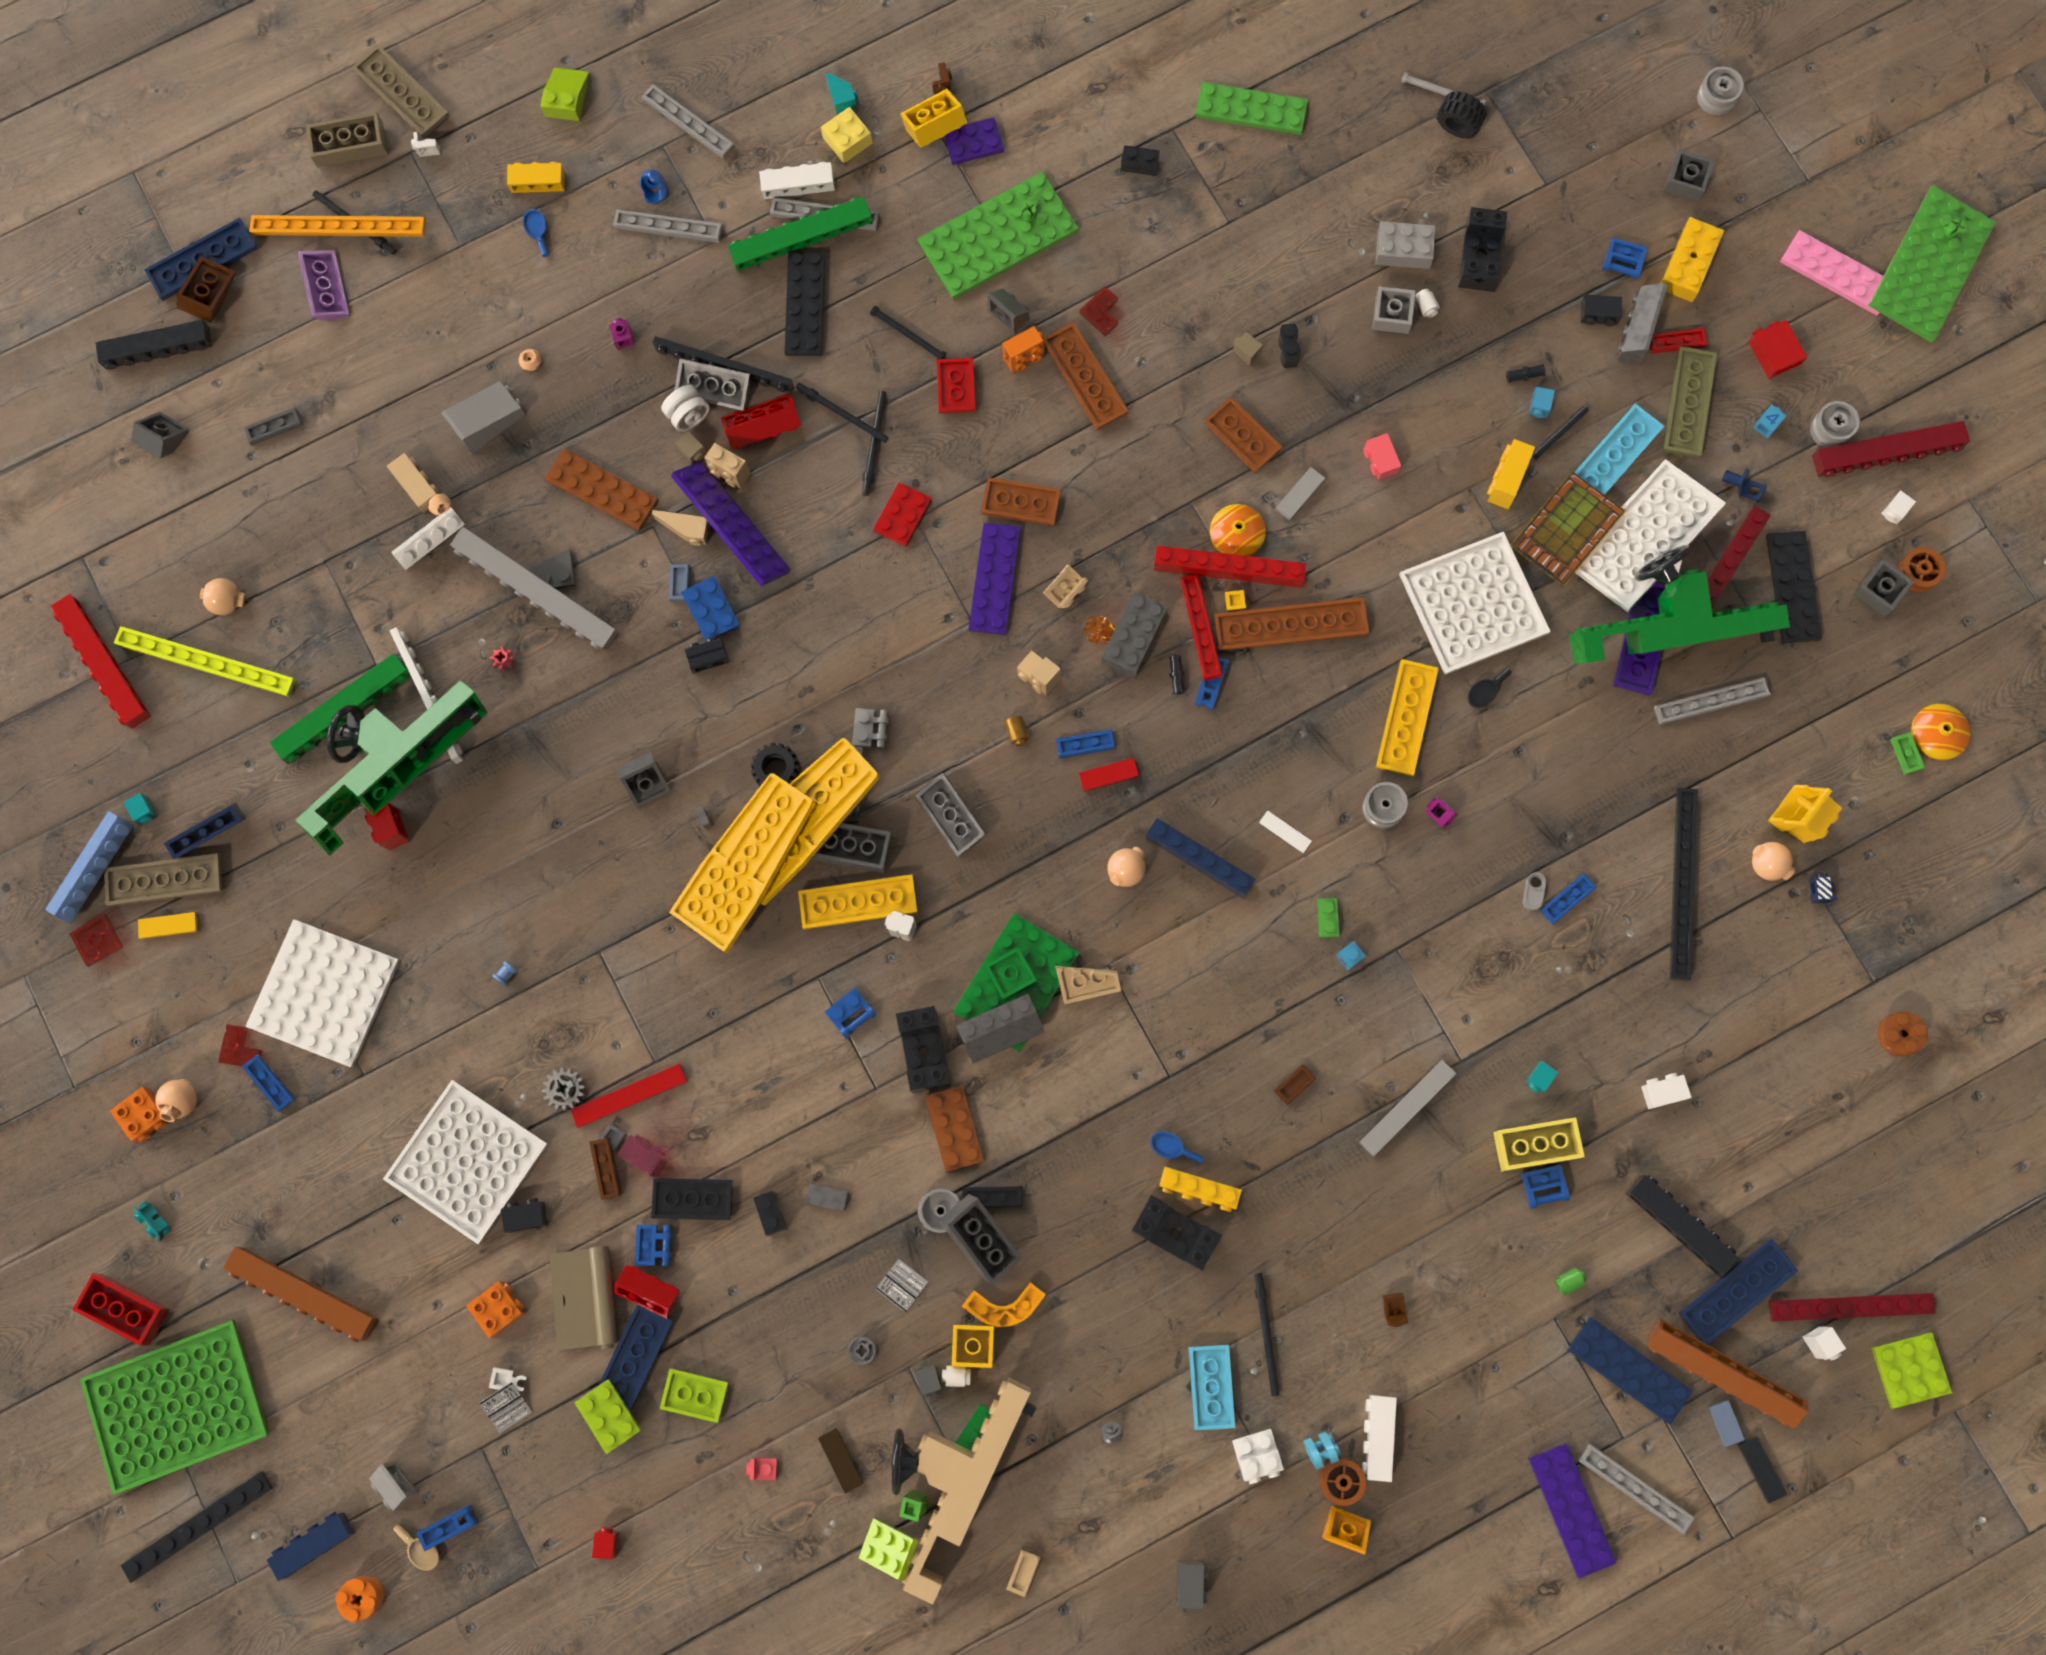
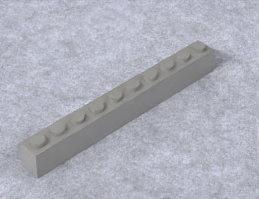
M463 526L450 544L455 548L454 553L462 558L467 556L470 558L469 563L477 568L479 566L485 568L484 573L492 578L496 576L501 579L499 583L509 589L511 586L516 589L515 594L523 599L525 596L531 600L529 603L537 609L540 607L546 610L545 614L552 619H555V617L559 618L562 626L567 629L572 627L576 630L575 634L583 640L587 637L592 641L591 645L598 650L601 648L608 650L618 635L619 631Z

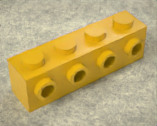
M1164 1167L1159 1187L1163 1188L1162 1192L1173 1195L1176 1192L1182 1194L1181 1198L1191 1201L1193 1198L1201 1200V1204L1211 1207L1213 1203L1219 1205V1209L1227 1212L1237 1209L1242 1191L1241 1189L1168 1167Z

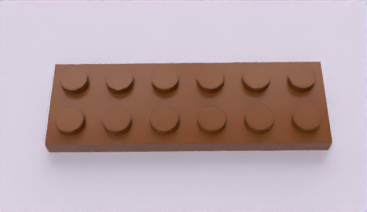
M1074 322L1044 337L1045 341L1043 343L1096 431L1129 414L1127 407Z
M564 448L544 478L546 482L638 531L642 529L659 501L657 497Z

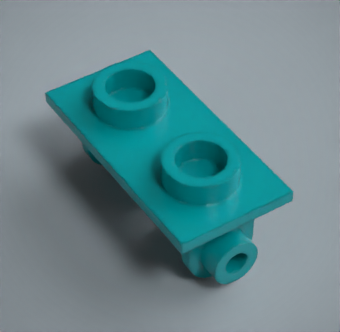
M142 1202L139 1205V1209L134 1206L135 1214L133 1216L139 1224L144 1223L147 1227L145 1229L147 1234L152 1239L155 1237L160 1242V1235L168 1234L170 1226L161 1216L155 1220L153 1219L158 1215V1212L150 1202Z

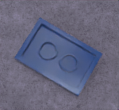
M715 575L681 592L705 641L740 627Z

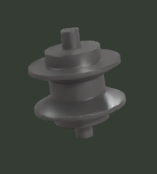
M1112 1421L1103 1425L1101 1432L1103 1440L1107 1444H1117L1122 1440L1123 1433L1120 1424Z

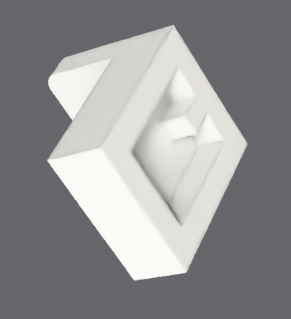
M417 132L413 133L414 139L411 140V144L419 157L441 154L440 147L435 139H424L422 141Z

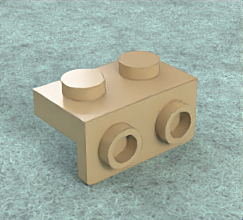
M1066 565L1043 594L1058 608H1068L1074 602L1073 598L1077 593L1080 594L1086 588L1085 584L1088 580L1082 578L1070 565Z

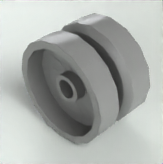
M1722 66L1712 69L1708 72L1698 90V104L1705 112L1711 115H1725L1732 111L1743 92L1744 83L1742 77L1737 71L1729 67Z
M1830 402L1814 417L1810 425V433L1813 440L1823 448L1846 444L1857 432L1860 418L1857 411L1846 402Z
M1390 782L1378 783L1369 790L1364 798L1362 805L1363 815L1367 822L1374 827L1380 829L1391 828L1397 825L1406 813L1408 807L1407 796L1404 790L1397 784Z
M942 1188L932 1190L924 1195L918 1206V1217L922 1225L931 1232H947L939 1219L960 1202L958 1196L950 1190ZM938 1207H942L944 1209V1213L942 1215H939L937 1213Z

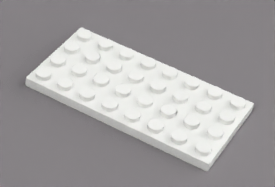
M1665 459L1621 507L1625 510L1624 513L1580 566H1578L1575 573L1625 611L1629 612L1657 581L1654 578L1640 582L1636 581L1634 578L1636 573L1649 562L1666 552L1683 545L1689 546L1725 507L1726 503Z

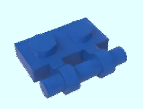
M637 1225L635 1265L656 1266L657 1257L662 1258V1266H670V1258H672L670 1244L671 1240H673L671 1225H663V1233H658V1225ZM657 1239H663L662 1251H657Z

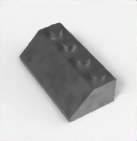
M1668 284L1641 286L1639 292L1634 293L1631 303H1634L1633 309H1629L1626 318L1629 320V323L1624 326L1622 331L1624 340L1620 341L1617 352H1619L1618 360L1635 365H1640L1648 352Z
M1029 994L956 1025L973 1064L1045 1032Z

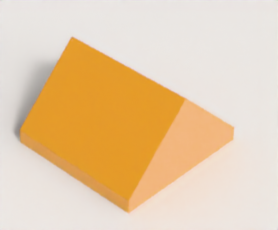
M1332 1506L1322 1537L1327 1541L1365 1555L1371 1520Z

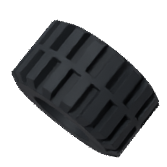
M1452 91L1446 95L1436 114V119L1446 132L1456 137L1469 139L1477 135L1487 116V110L1484 104L1471 94Z
M770 743L771 746L766 744L763 746V750L758 749L756 751L758 754L752 757L751 773L759 787L768 777L765 770L767 765L773 760H782L786 763V770L779 777L790 784L800 775L801 767L795 753L788 746L784 747L781 743L778 745Z

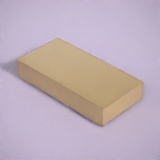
M1021 1549L1006 1590L1026 1597L1041 1557Z

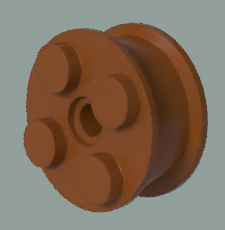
M1919 547L1909 552L1900 561L1897 570L1914 581L1908 590L1922 593L1931 590L1942 581L1946 573V564L1943 557L1937 551L1927 547Z
M1902 1011L1885 1017L1878 1027L1877 1035L1880 1045L1886 1052L1901 1057L1919 1052L1927 1042L1928 1030L1924 1021L1919 1016L1911 1012Z
M1339 1458L1338 1462L1331 1464L1329 1461L1324 1465L1319 1475V1486L1323 1495L1332 1503L1339 1506H1350L1358 1502L1364 1495L1366 1477L1359 1465L1349 1459ZM1344 1478L1346 1483L1341 1486L1340 1480Z

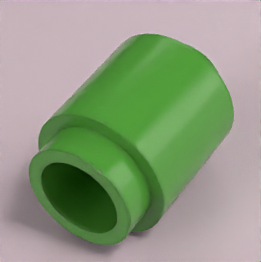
M1573 1268L1558 1276V1279L1555 1280V1285L1562 1295H1569L1584 1287L1587 1278L1581 1269Z

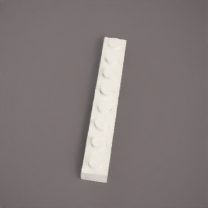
M395 627L389 631L428 710L438 699L435 695L432 696L430 692L432 687L427 679L424 680L422 676L424 670L420 663H416L414 658L417 656L413 648L408 647L407 642L409 639L404 631L401 632ZM454 743L447 751L451 760L457 764L463 761L461 756L463 751L458 743Z

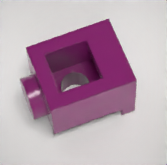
M617 318L613 320L612 324H609L617 350L635 345L627 319Z
M1439 797L1431 800L1427 805L1428 809L1425 811L1444 829L1458 816ZM1440 809H1444L1445 813L1442 816L1438 814Z

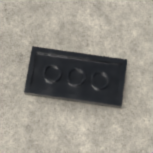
M653 1178L651 1218L731 1220L733 1180Z

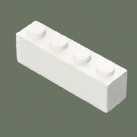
M819 162L812 165L802 164L797 167L785 166L781 169L759 171L764 200L773 199V197L781 198L835 191L831 162Z
M449 507L391 553L403 568L407 570L465 524L455 511Z
M1369 1395V1399H1366L1365 1402L1368 1420L1364 1422V1432L1367 1433V1441L1363 1442V1453L1366 1454V1462H1362V1470L1367 1480L1392 1482L1396 1398Z

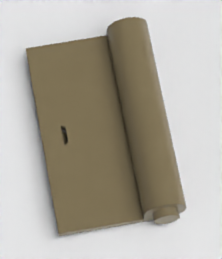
M609 1246L549 1254L557 1351L601 1345L602 1349L614 1348L613 1344L617 1343Z

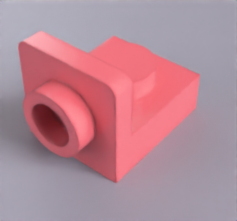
M752 1458L750 1463H747V1475H750V1480H776L778 1458Z

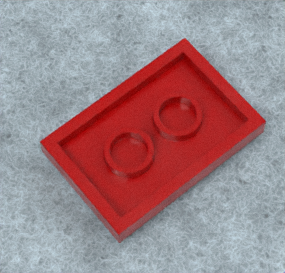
M973 357L937 359L939 414L976 412Z
M898 482L873 531L907 547L930 505L932 497Z

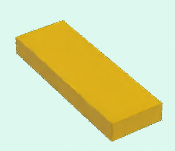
M196 912L138 919L139 939L198 932V916Z

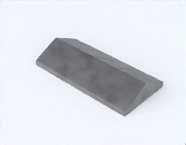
M680 358L675 390L685 385H693L699 392L700 397L707 403L744 411L750 394L751 374Z
M941 773L915 795L957 857L976 846L986 836V832L945 773Z

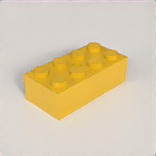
M1689 217L1660 283L1668 284L1666 288L1667 293L1690 302L1694 301L1724 232L1723 229Z

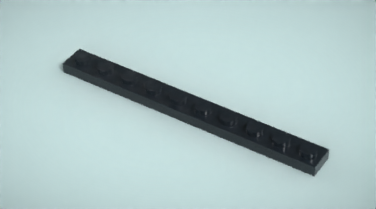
M1689 788L1676 789L1669 978L1685 981L1691 980L1698 798V789Z

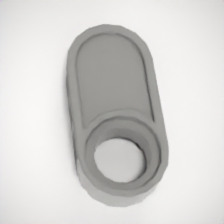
M1532 873L1525 883L1523 906L1529 911L1539 909L1543 903L1546 879L1541 873ZM1531 878H1539L1541 881L1540 887L1532 886Z

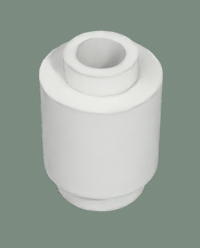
M1429 289L1418 292L1416 294V303L1424 317L1428 316V318L1437 315L1440 306L1433 292L1429 291Z
M947 1366L946 1370H942V1382H946V1386L965 1387V1385H970L971 1369Z

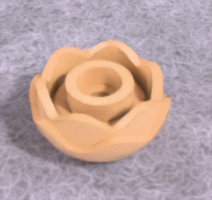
M526 349L520 354L519 363L522 369L534 371L539 368L542 358L537 350Z
M435 494L428 502V509L434 515L439 516L451 507V500L445 494Z

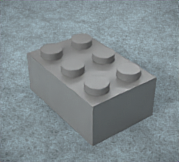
M1380 221L1377 231L1375 265L1430 269L1434 255L1435 225Z

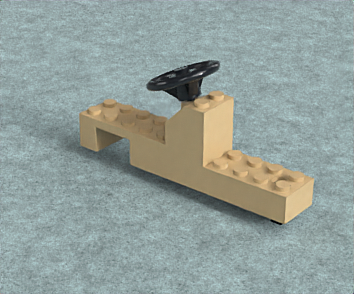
M1008 1378L1007 1382L1002 1381L998 1390L1000 1397L998 1401L994 1399L989 1410L991 1417L990 1419L985 1418L980 1431L982 1436L981 1438H976L972 1450H968L930 1431L928 1436L923 1435L918 1449L921 1452L918 1459V1452H915L904 1443L903 1430L900 1428L896 1429L891 1460L892 1493L899 1495L902 1484L914 1473H917V1468L918 1472L926 1475L929 1485L943 1491L937 1504L940 1506L939 1510L934 1509L928 1524L931 1527L930 1529L925 1528L919 1543L922 1546L921 1548H916L911 1560L913 1566L908 1568L906 1577L902 1581L904 1583V1591L933 1605L942 1586L943 1576L923 1567L937 1536L960 1547L1021 1412L1032 1417L1036 1410L1035 1405L1027 1402L1031 1392L1030 1387L1012 1378Z

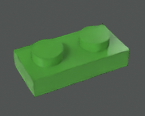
M1911 732L1890 739L1904 775L1925 768Z
M1337 898L1317 899L1319 938H1339Z

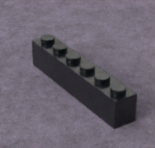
M203 320L102 340L95 342L98 363L105 369L112 370L119 366H131L138 362H150L157 358H169L171 355H184L195 350L203 351L206 348L212 347L209 326Z
M1650 1175L1640 1176L1625 1194L1717 1276H1725L1739 1259L1735 1254V1249L1728 1244L1724 1245L1717 1233L1707 1230L1704 1227L1705 1223L1701 1219L1688 1213L1689 1209L1684 1204H1678L1672 1199L1674 1196L1668 1190H1662L1657 1185L1658 1181Z

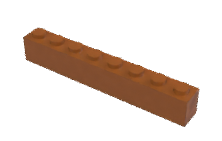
M234 1247L223 1269L229 1271V1276L236 1279L240 1277L246 1280L245 1284L250 1287H260L263 1289V1294L273 1297V1295L279 1297V1302L282 1304L296 1306V1311L304 1315L308 1313L313 1315V1320L321 1324L325 1322L330 1324L332 1330L338 1333L343 1331L349 1334L348 1338L355 1342L367 1340L378 1320L377 1317L243 1247Z
M1662 1319L1658 1320L1648 1335L1647 1347L1654 1353H1660L1672 1363L1685 1367L1690 1373L1697 1374L1708 1383L1719 1386L1727 1394L1735 1395L1745 1404L1760 1409L1763 1414L1776 1418L1785 1426L1796 1429L1808 1413V1401Z

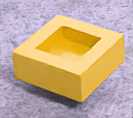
M1244 590L1225 592L1227 612L1246 610Z

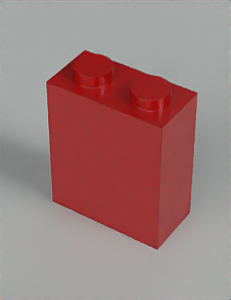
M1787 320L1782 322L1775 321L1766 329L1759 328L1755 330L1748 341L1768 379L1802 365L1807 359V355Z

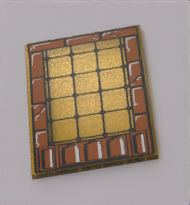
M1571 471L1514 539L1510 547L1564 587L1626 513V510Z

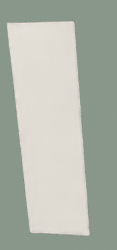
M1269 811L1265 813L1259 822L1302 853L1312 842Z

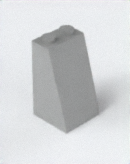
M500 381L441 412L471 453L477 451L525 416L522 410L524 408L523 404L518 398L514 400L511 396L514 394L508 385L503 386Z

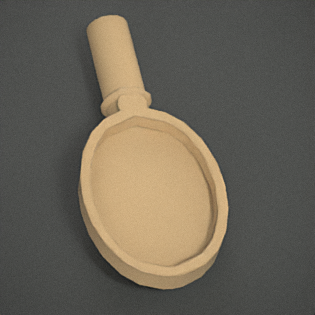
M400 1524L396 1525L393 1530L408 1545L407 1555L411 1563L423 1571H431L436 1568L439 1563L437 1549L433 1547L424 1552L419 1538L414 1539Z

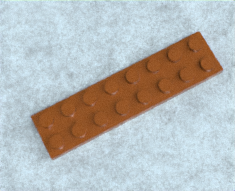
M1364 597L1214 614L1218 651L1369 635Z

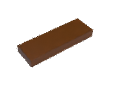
M610 1137L590 1141L601 1200L621 1196L622 1193Z

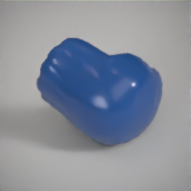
M646 170L643 172L639 183L645 201L651 204L662 202L667 195L664 177L657 170ZM661 188V189H659L657 192H653V191H650V190H649V189Z

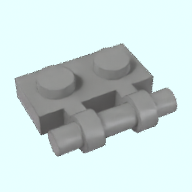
M856 708L852 745L855 747L872 748V741H877V748H884L885 741H887L886 725L889 723V718H887L888 711L880 710V717H875V710ZM874 724L879 725L877 734H873Z

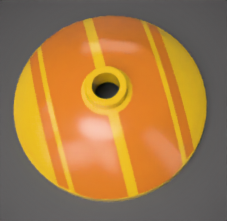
M1233 504L1222 508L1216 513L1210 526V537L1213 545L1220 553L1251 556L1261 548L1266 536V526L1262 516L1252 507L1242 504ZM1236 525H1241L1242 528H1241V529H1237L1235 526H1236Z
M1932 704L1925 707L1915 716L1911 727L1912 737L1917 748L1926 756L1936 760H1949L1957 757L1967 748L1971 738V729L1966 717L1958 709L1947 704ZM1944 726H1947L1949 730L1945 731Z

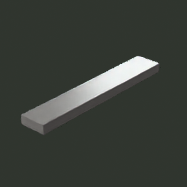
M654 84L643 94V101L723 160L734 149L735 145L733 142Z
M773 197L770 217L799 220L803 216H811L819 210H828L834 206ZM870 211L873 223L858 229L876 231L879 212Z
M616 209L613 223L614 229L720 243L723 229L721 223Z
M1763 677L1655 706L1654 710L1659 725L1766 698L1771 694L1766 679Z
M1441 1060L1359 1143L1374 1157L1456 1073Z
M1588 1444L1578 1461L1682 1535L1686 1534L1695 1519L1691 1514L1591 1444Z

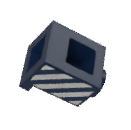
M1817 874L1813 879L1809 880L1812 903H1832L1837 900V895L1833 896L1835 885L1831 881V876H1828V874Z

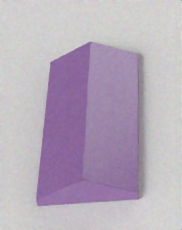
M335 250L298 251L312 318L332 321L349 316Z

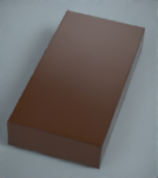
M1302 1064L1274 1092L1288 1105L1316 1078Z

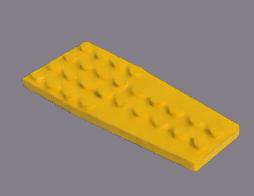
M840 739L790 783V785L813 799L815 806L763 897L762 905L765 906L809 862L880 779V774L847 739Z
M771 773L701 863L669 913L719 949L728 953L760 905L814 808L815 801L777 775Z

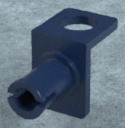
M1747 468L1743 475L1726 470L1722 478L1723 482L1738 486L1739 496L1756 502L1761 500L1767 488L1764 484L1750 480L1749 469ZM1751 487H1758L1760 492L1757 495H1751L1749 489Z

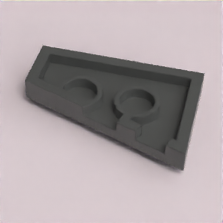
M570 549L529 569L530 572L555 589L576 586Z

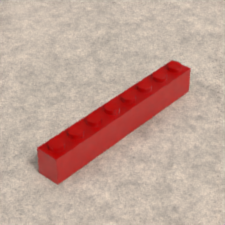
M1157 545L1154 570L1303 588L1307 563Z
M68 594L51 605L54 611L52 613L53 617L63 625L61 629L67 637L71 638V645L75 651L80 652V660L86 667L90 668L89 674L93 680L98 681L100 684L98 688L104 696L108 697L109 701L107 703L113 711L116 710L118 713V721L123 726L126 725L133 729L150 718V713L79 600Z

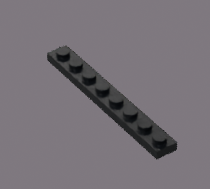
M657 336L654 337L652 342L656 351L660 354H670L678 360L681 358L751 374L750 382L756 381L764 387L772 386L784 393L786 391L792 393L794 384L790 378Z
M263 1471L258 1473L120 1565L129 1582L136 1581L271 1491L273 1487Z

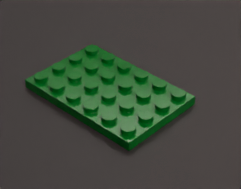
M1013 913L953 1013L968 1021L1029 994L1040 1019L1060 987L1055 966L1072 967L1080 952ZM1019 947L1037 982L1003 1000L984 965ZM1026 1041L1011 1048L1020 1053Z

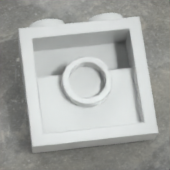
M1271 1429L1232 1440L1244 1481H1249V1484L1260 1482V1477L1268 1475L1269 1478L1281 1475L1280 1471L1284 1470Z

